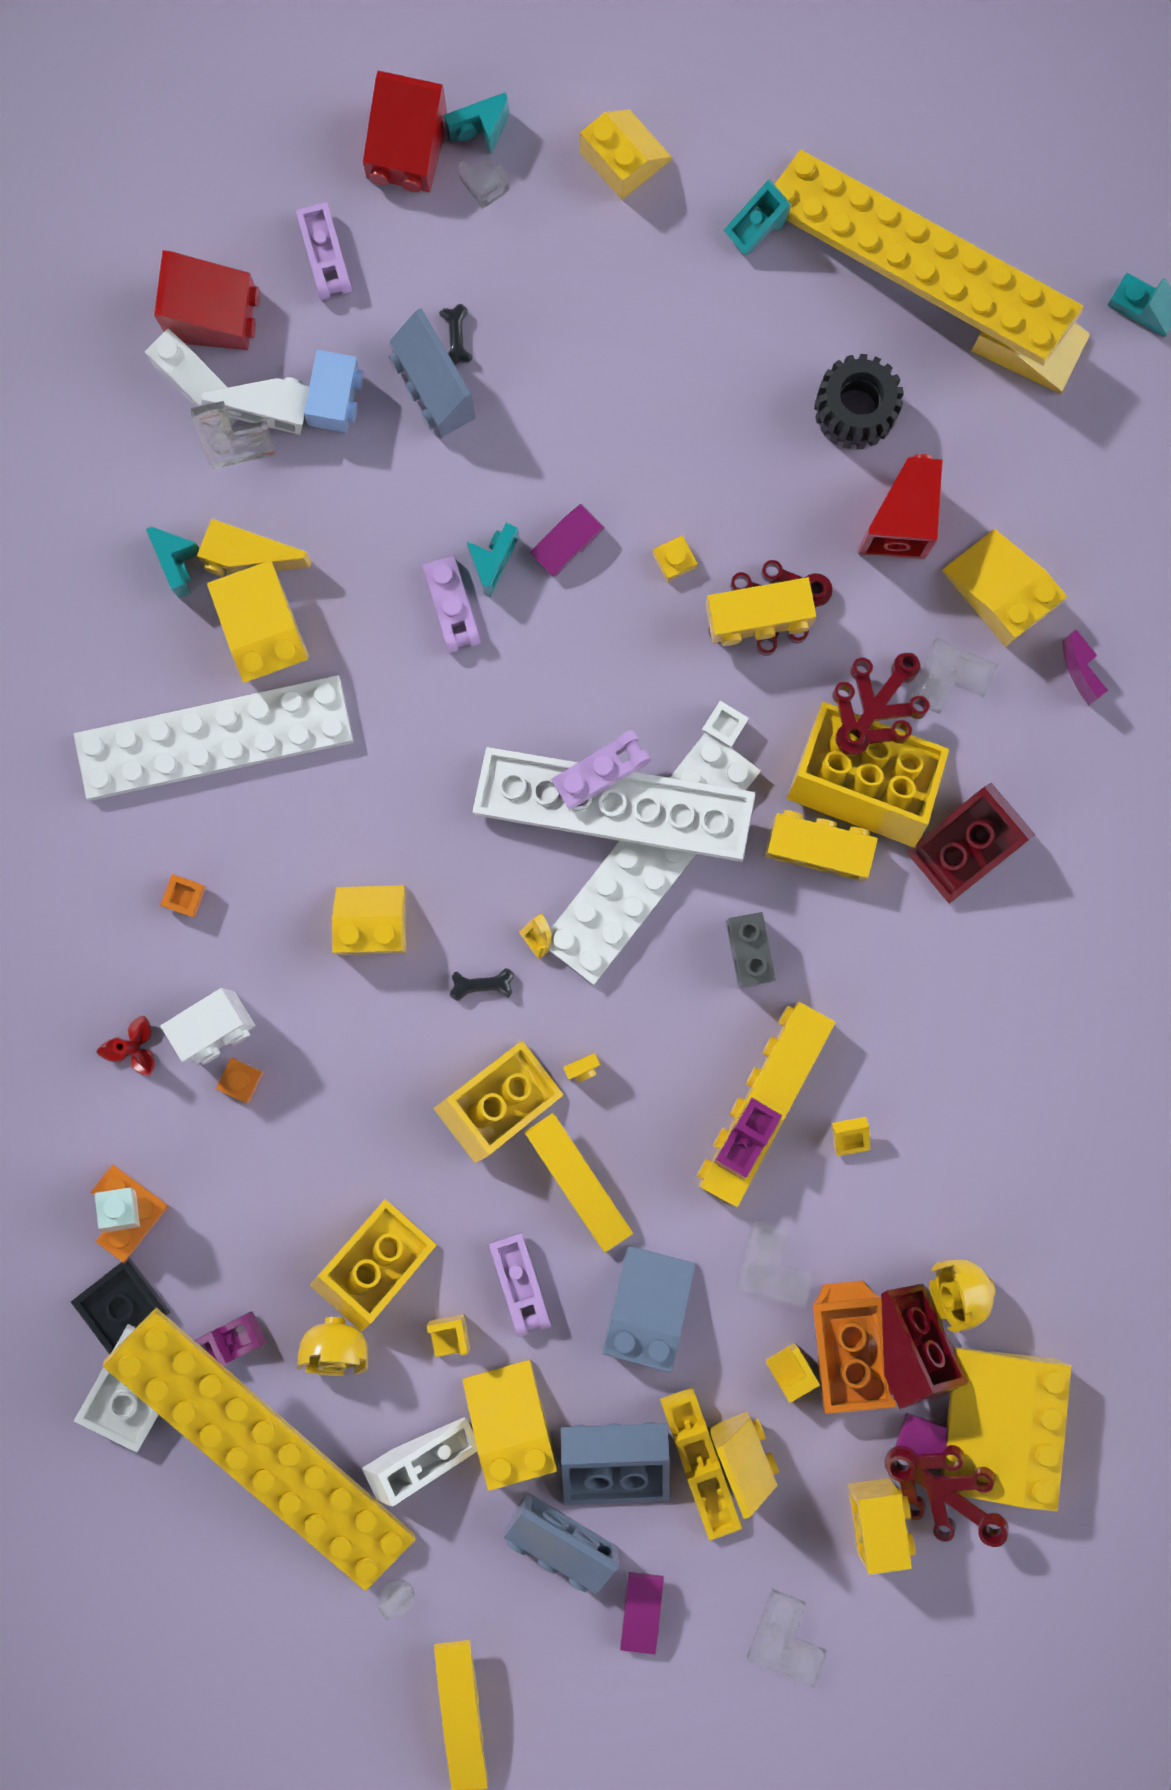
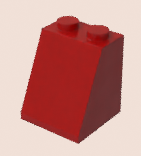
M377 70L363 156V166L367 179L378 185H388L389 183L402 186L410 192H420V190L430 192L446 131L444 114H447L443 84Z
M162 250L154 316L163 332L169 328L181 341L188 345L248 350L250 338L254 339L256 332L255 318H252L253 308L258 307L260 300L259 287L255 286L251 274L180 253Z
M916 454L913 457L907 458L859 546L858 554L925 559L938 540L943 459H933V456L929 454Z

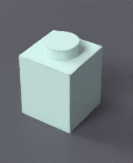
M130 1187L95 1193L99 1230L111 1232L140 1227L135 1190Z

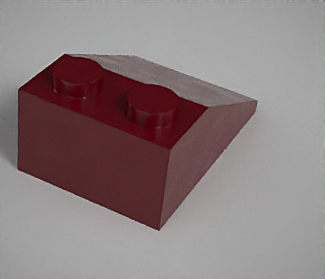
M991 782L981 788L923 836L915 848L910 847L905 852L950 904L1036 834Z
M924 1284L886 1290L881 1293L884 1376L889 1385L890 1395L896 1401L899 1409L936 1399L968 1384L969 1382Z

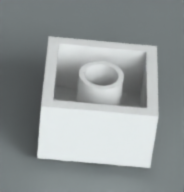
M220 988L160 1026L182 1062H194L195 1064L202 1062V1064H206L221 1054L219 1051L221 1047L229 1044L235 1046L250 1037L251 1035L248 1031L256 1025L236 992Z

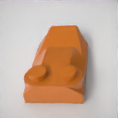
M864 1281L823 1284L817 1299L812 1304L821 1384L820 1394L824 1413L896 1407V1401L890 1395L889 1385L884 1376L881 1297L875 1294Z

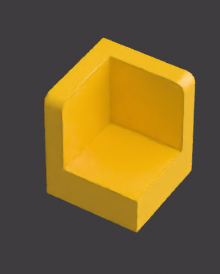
M464 1314L430 1320L427 1324V1331L431 1333L435 1357L460 1353L462 1356L469 1353L471 1348Z
M795 1343L766 1359L767 1366L789 1403L820 1386Z

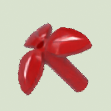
M139 1016L131 1022L127 1029L130 1041L118 1037L109 1039L97 1049L96 1053L110 1062H121L128 1054H131V1067L137 1073L149 1076L154 1070L155 1058L152 1051L141 1049L140 1045L151 1039L152 1030L148 1019L145 1016Z

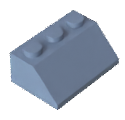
M422 308L416 310L389 341L393 354L388 357L397 374L403 372L409 381L405 383V387L414 402L420 400L425 410L421 414L430 430L436 428L442 438L476 419L472 395Z
M646 1422L634 1425L612 1423L606 1426L574 1425L572 1427H561L564 1505L670 1501V1458L667 1423L656 1424L654 1422Z
M526 1492L505 1529L504 1538L508 1540L507 1544L511 1549L522 1555L528 1552L539 1559L538 1564L551 1573L556 1574L559 1571L568 1576L569 1583L582 1592H587L589 1589L597 1594L619 1566L618 1546L529 1492Z

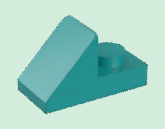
M506 92L444 114L446 132L450 142L467 141L476 134L482 133L491 154L509 117L508 97Z
M768 179L725 227L724 232L744 255H749L771 230L780 231L783 228L792 204L772 180Z
M1126 272L1107 305L1165 337L1171 328V286L1163 278L1155 288Z
M507 522L502 531L496 530L489 545V549L492 550L491 552L467 541L468 551L484 594L490 597L519 540L518 528Z
M152 526L146 528L171 590L178 598L191 594L187 582L192 581L183 561L197 556L200 549L199 546L193 541Z

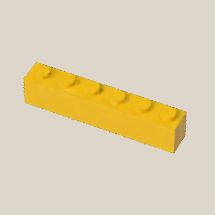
M800 1002L795 1003L793 1008L787 1005L778 1021V1024L783 1026L777 1038L771 1036L762 1051V1054L767 1056L761 1068L756 1066L753 1068L746 1081V1085L750 1087L744 1099L741 1097L737 1098L729 1113L730 1116L734 1117L728 1130L723 1127L721 1128L713 1143V1146L718 1148L712 1160L707 1158L704 1160L696 1177L701 1179L698 1184L699 1187L735 1207L739 1206L836 1023L834 1020ZM754 1098L781 1114L782 1117L767 1145L758 1156L748 1177L742 1180L715 1164L714 1160L749 1100Z

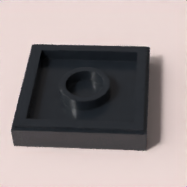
M131 1258L126 1263H119L71 1301V1304L109 1355L115 1348L127 1324L136 1328L156 1307L166 1316L171 1313Z

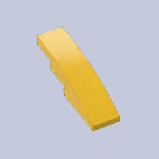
M554 1113L525 1131L535 1150L604 1253L634 1234Z
M693 1387L660 1398L709 1541L741 1530L740 1520Z
M470 1640L434 1644L441 1718L451 1790L488 1789V1776L483 1750V1732L479 1713V1695Z

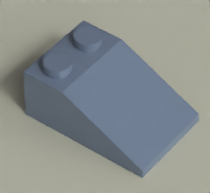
M628 1245L602 1346V1354L672 1372L695 1263Z

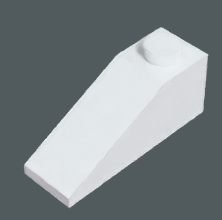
M169 328L145 351L154 368L224 433L238 420L201 410V398L204 392L228 387Z
M287 377L284 380L275 378L204 392L201 398V410L301 435L309 386L304 385L299 379Z
M463 1417L393 1448L362 1468L376 1500L393 1507L476 1453L477 1446L474 1433L467 1418Z

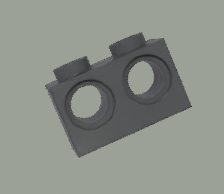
M763 912L728 918L726 920V927L738 989L775 981L776 977Z

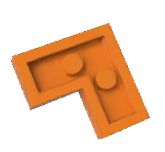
M112 1164L90 1193L95 1196V1193L131 1187L136 1191L140 1227L102 1232L95 1242L121 1262L126 1263L169 1206Z

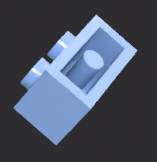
M316 350L304 411L308 426L347 433L349 422H355L357 414V402L353 401L355 390L360 391L363 383V370H359L357 357Z

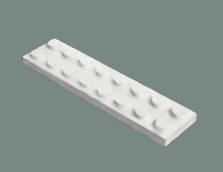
M339 675L73 733L85 795L89 801L354 743Z
M705 732L670 778L746 791L760 774L761 770L734 749ZM619 841L550 929L552 944L548 949L587 981L595 985L696 854Z
M486 747L472 811L475 816L743 862L755 792L634 772L569 811L551 779L578 762Z

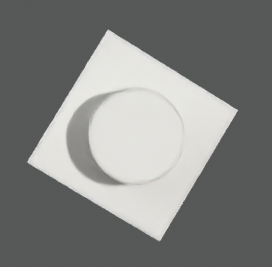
M719 701L702 728V732H706L731 748L749 718Z

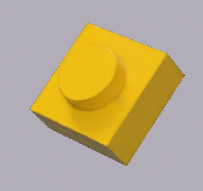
M683 535L654 548L652 551L667 582L697 568L698 564Z
M593 1053L563 1068L568 1080L575 1077L577 1082L580 1083L597 1075L594 1068L600 1066L596 1054Z
M866 1117L832 1123L833 1147L837 1157L871 1150L870 1128Z

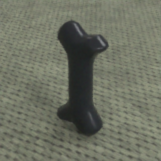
M458 304L454 309L443 308L439 314L449 324L450 350L448 355L454 365L458 362L469 363L473 356L463 347L462 321L468 314V309L463 304Z
M505 968L494 977L468 979L456 971L452 975L454 987L450 991V996L454 1000L460 1001L466 994L472 992L496 990L501 992L506 998H509L513 993L510 982L514 978V973L510 969Z

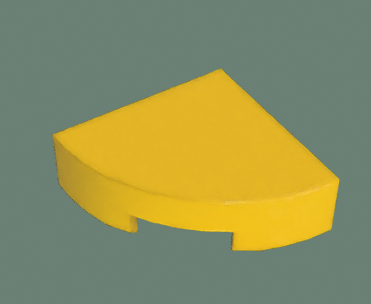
M541 913L519 931L521 937L538 959L549 953L550 950L548 948L552 944L549 925Z

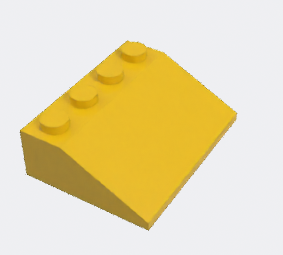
M823 701L786 799L915 848L928 826L949 749L910 735L908 740L902 744L893 741L869 744L866 751L862 754L846 755L839 750L835 740L836 733L842 726L839 709L837 706ZM854 713L857 722L861 715ZM874 721V723L871 725L869 729H883L891 727L880 722ZM895 729L897 734L905 735V732ZM848 734L851 740H859L858 737H856L855 735Z
M955 1347L954 1352L969 1383L950 1392L947 1446L955 1445L961 1448L964 1452V1461L962 1467L957 1471H949L943 1467L942 1476L973 1474L978 1467H987L995 1474V1482L991 1491L987 1493L977 1490L956 1492L964 1497L1021 1508L1058 1511L1072 1365L1056 1358ZM954 1455L947 1456L951 1461H958V1458ZM978 1477V1480L980 1482H989V1480L986 1477Z

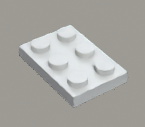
M127 1324L113 1351L135 1327ZM103 1367L74 1422L137 1453L159 1414Z

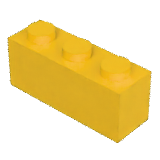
M809 577L707 595L705 603L712 643L721 642L722 646L735 645L742 642V638L755 636L756 640L769 639L776 635L775 632L786 630L789 631V634L802 633L809 630V626H813L817 617Z
M784 810L783 814L777 813L775 815L764 857L862 882L868 879L878 840L876 837L869 836V830L850 827L848 831L836 828L837 823L821 818H818L816 822L804 820L803 814L790 810Z

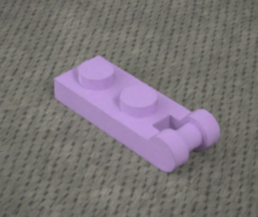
M323 202L295 210L321 301L330 299L331 294L343 292V295L353 292L328 203ZM337 271L338 278L329 281L325 280L324 274Z
M454 555L422 564L449 654L459 651L458 647L471 644L472 647L480 645L479 634ZM465 624L467 631L453 634V627Z
M634 730L623 733L614 742L551 779L569 811L641 769L651 761L648 752L642 750L637 743L639 738ZM626 750L630 759L622 763L617 755Z
M523 1232L490 1242V1251L518 1338L528 1335L529 1330L541 1327V1330L552 1327ZM533 1304L536 1313L524 1317L521 1308Z

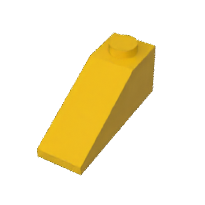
M212 518L197 554V557L205 565L204 569L222 577L224 573L233 574L272 560L276 571L309 568L312 562L306 551Z

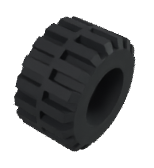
M860 354L858 359H854L853 355L846 356L844 363L840 360L836 361L832 369L826 371L821 381L814 405V410H817L815 419L817 424L823 423L820 430L824 436L830 433L832 435L830 441L834 444L838 440L844 442L843 448L850 449L851 444H856L858 450L864 449L867 442L871 447L878 444L880 438L884 439L889 434L903 405L901 399L904 395L903 387H898L901 379L898 374L892 376L893 367L888 363L882 366L880 364L881 358L876 356L873 361L867 359L868 354ZM850 390L863 391L874 400L876 410L864 415L855 414L843 405L840 395Z

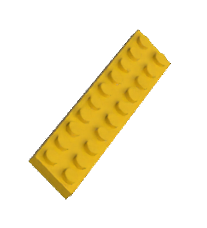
M801 149L775 183L777 188L792 204L786 221L1042 366L1045 365L1082 313L1083 305Z
M157 1307L103 1361V1367L365 1592L416 1540L414 1532Z

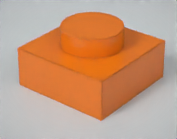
M172 874L160 906L195 918L207 886Z
M230 1057L216 1089L245 1103H250L264 1071Z

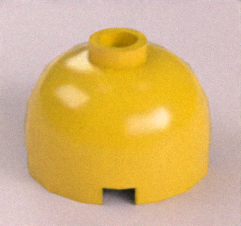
M949 1259L937 1262L932 1266L931 1272L936 1271L935 1280L929 1281L931 1301L939 1319H947L951 1327H947L949 1331L958 1333L979 1326L990 1316L996 1289L993 1280L987 1276L981 1267L975 1262L964 1259Z
M327 1317L324 1324L315 1325L304 1334L299 1346L297 1369L300 1370L306 1366V1373L329 1376H344L346 1368H354V1375L364 1373L368 1369V1345L366 1339L356 1327L347 1325L345 1318Z

